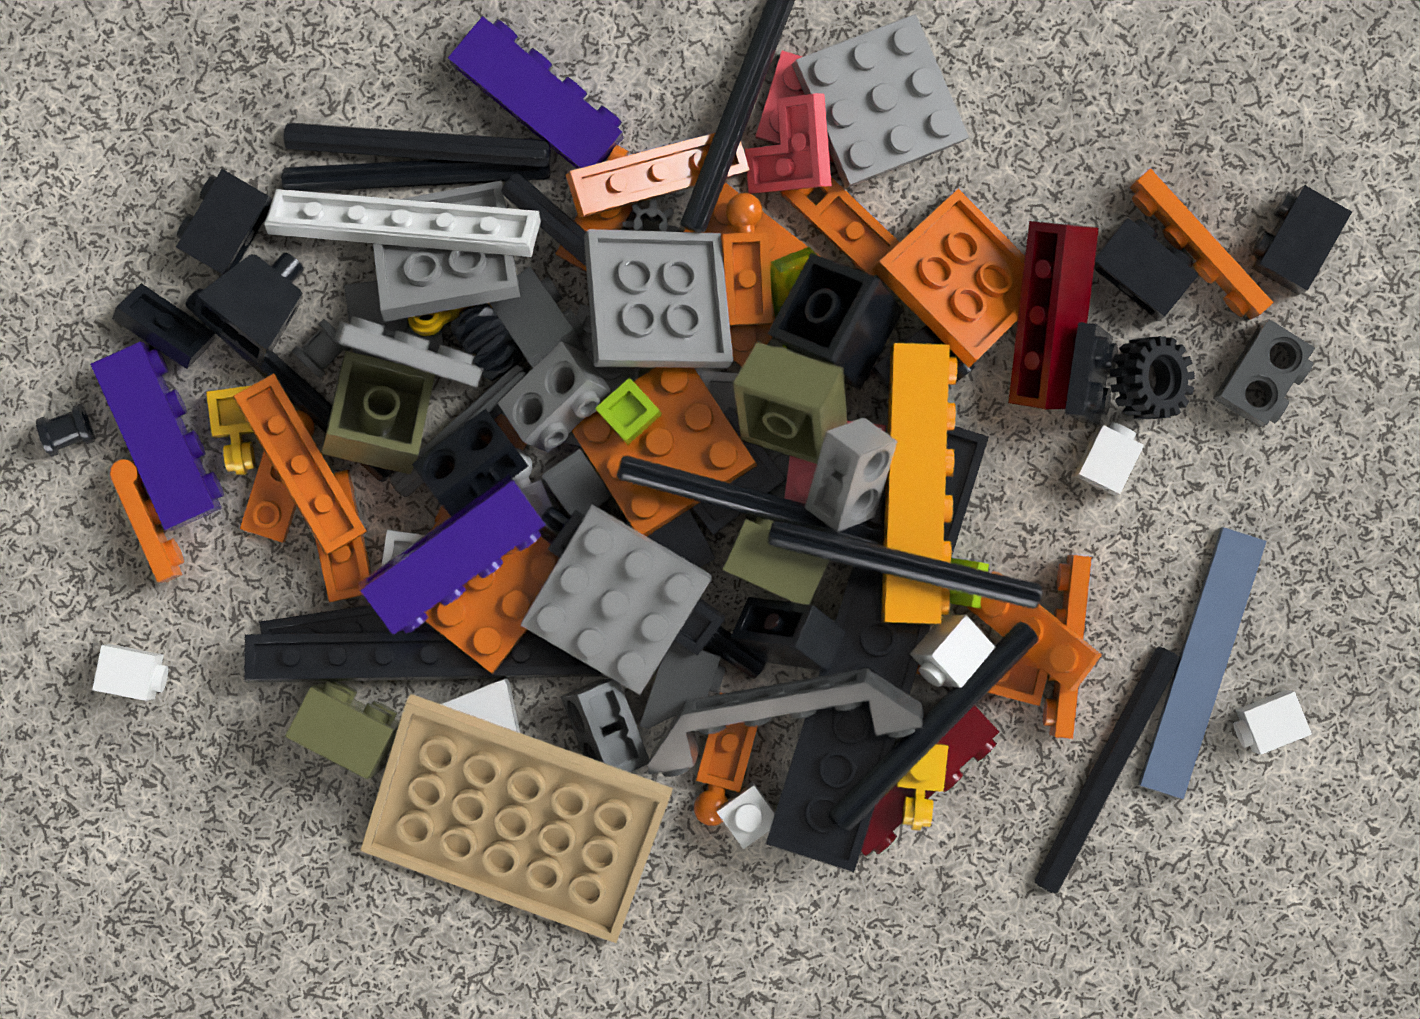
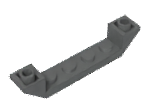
M868 668L690 699L683 705L652 751L647 765L648 773L650 775L662 772L663 776L672 777L684 774L689 771L690 767H694L699 753L695 730H699L700 734H713L724 730L726 725L744 722L745 726H759L771 721V717L789 714L790 718H804L815 714L817 709L835 706L836 710H850L862 705V701L869 700L876 735L888 733L889 737L897 738L910 735L915 732V728L922 727L923 707L922 703Z

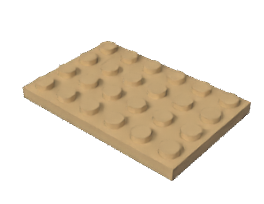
M410 694L401 716L360 851L617 943L673 788Z

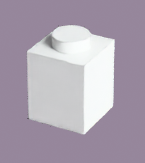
M1112 422L1110 427L1105 425L1096 428L1074 476L1112 495L1121 494L1144 445L1135 441L1136 433L1123 425Z
M948 614L941 617V624H935L910 655L921 666L919 668L920 674L936 687L961 688L994 650L995 646L967 615Z
M113 644L101 645L92 690L144 701L155 699L156 692L162 693L167 682L168 666L162 665L164 655Z
M1284 690L1236 710L1239 721L1234 722V729L1241 745L1244 748L1250 746L1252 752L1260 755L1312 735L1296 693L1293 691Z
M753 781L741 789L740 793L737 792L731 796L723 806L717 809L718 815L743 849L770 830L775 814L774 809Z

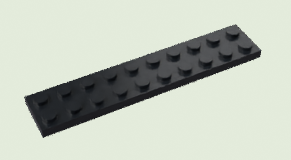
M955 426L954 431L947 430L946 449H954L953 476H945V495H952L953 513L951 523L944 522L943 541H951V558L989 436ZM886 481L875 517L867 520L883 526V534L879 546H884ZM852 566L835 621L846 633L829 672L819 671L818 677L868 668L901 691L910 695L919 665L910 653L927 635L931 624L881 622L883 573ZM869 700L862 701V705L854 709L840 711L836 710L835 706L817 709L815 714L805 717L768 833L766 845L849 872H855L875 806L850 831L843 830L832 819L830 812L893 749L896 740L894 737H889L888 733L876 735Z

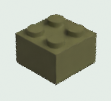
M756 342L733 383L741 440L817 464L826 431L847 424L843 368L834 366L825 360H814L792 353L783 347H772Z
M345 351L321 454L411 474L413 469L412 463L416 461L419 454L435 373Z
M756 517L754 522L746 519L722 570L794 603L809 605L829 560L770 546L767 539L773 521Z
M339 681L326 682V684L322 683L310 687L285 737L365 779H369L379 773L393 746L400 723L394 720L397 712L377 701H373L372 704L367 703V705L354 699L357 691Z

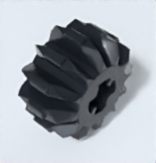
M489 304L469 306L451 322V331L467 354L474 356V364L482 369L481 373L486 379L494 381L509 371L513 365L522 361V351Z

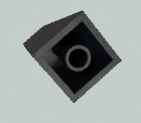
M811 253L767 334L798 355L814 360H825L834 366L843 368L844 383L861 390L899 320L903 309L876 277Z

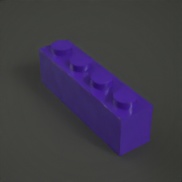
M482 16L448 56L451 65L538 138L548 141L550 147L576 169L605 162L614 147L619 145L624 139L623 132L618 128L622 124L620 119L602 105L596 110L584 100L587 93L571 78L566 77L563 81L559 80L549 71L553 66L551 62L537 50L531 48L528 53L514 42L518 37L516 33L502 21L497 19L492 24Z
M138 342L91 363L90 365L164 530L174 531L222 509L218 499L224 496L223 489L215 473L212 471L207 474L200 457L206 455L204 446L194 430L188 433L181 416L187 414V409L179 392L176 389L169 391L163 377L164 374L169 373V370L161 352L156 348L151 350L150 346L146 343Z
M508 475L359 582L360 591L393 635L401 629L405 633H409L428 618L425 612L434 605L441 602L443 606H446L460 597L466 590L463 584L477 574L482 579L496 571L504 563L501 557L516 547L518 551H522L537 541L541 536L538 530L544 527L545 523L510 475Z

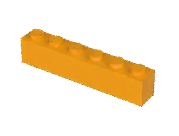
M894 343L890 348L887 434L897 440V445L886 478L884 547L951 563V541H943L944 522L951 523L953 513L952 495H945V476L952 477L954 471V449H946L947 430L954 431L956 406L955 403H948V385L956 384L957 358L949 357L950 345ZM883 573L881 622L941 624V615L949 614L950 590L948 588Z

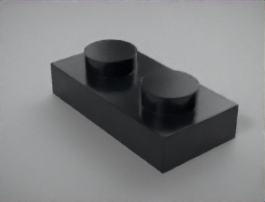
M142 283L116 306L112 317L120 325L186 369L208 349L215 337V333Z

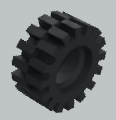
M1166 336L1131 339L1129 343L1123 344L1119 348L1122 354L1114 355L1112 362L1116 363L1118 368L1110 369V377H1116L1117 384L1110 385L1111 392H1119L1120 396L1115 399V402L1118 406H1125L1123 412L1127 416H1134L1133 419L1138 420L1171 418V416H1177L1181 413L1180 408L1187 407L1190 401L1185 395H1193L1194 387L1188 385V380L1195 379L1194 371L1188 372L1187 366L1193 364L1191 357H1182L1186 348L1182 344L1176 345V339L1172 337L1166 338ZM1151 364L1155 370L1156 385L1154 391H1152L1149 383V369Z

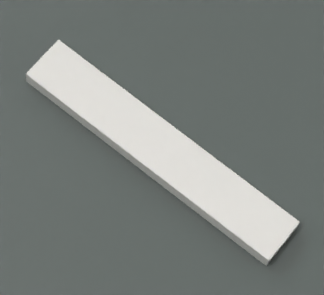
M276 189L264 225L267 233L271 235L532 257L541 219L539 211Z

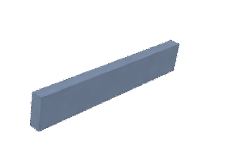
M1221 527L1179 656L1180 662L1175 669L1138 783L1139 785L1184 800L1267 541Z

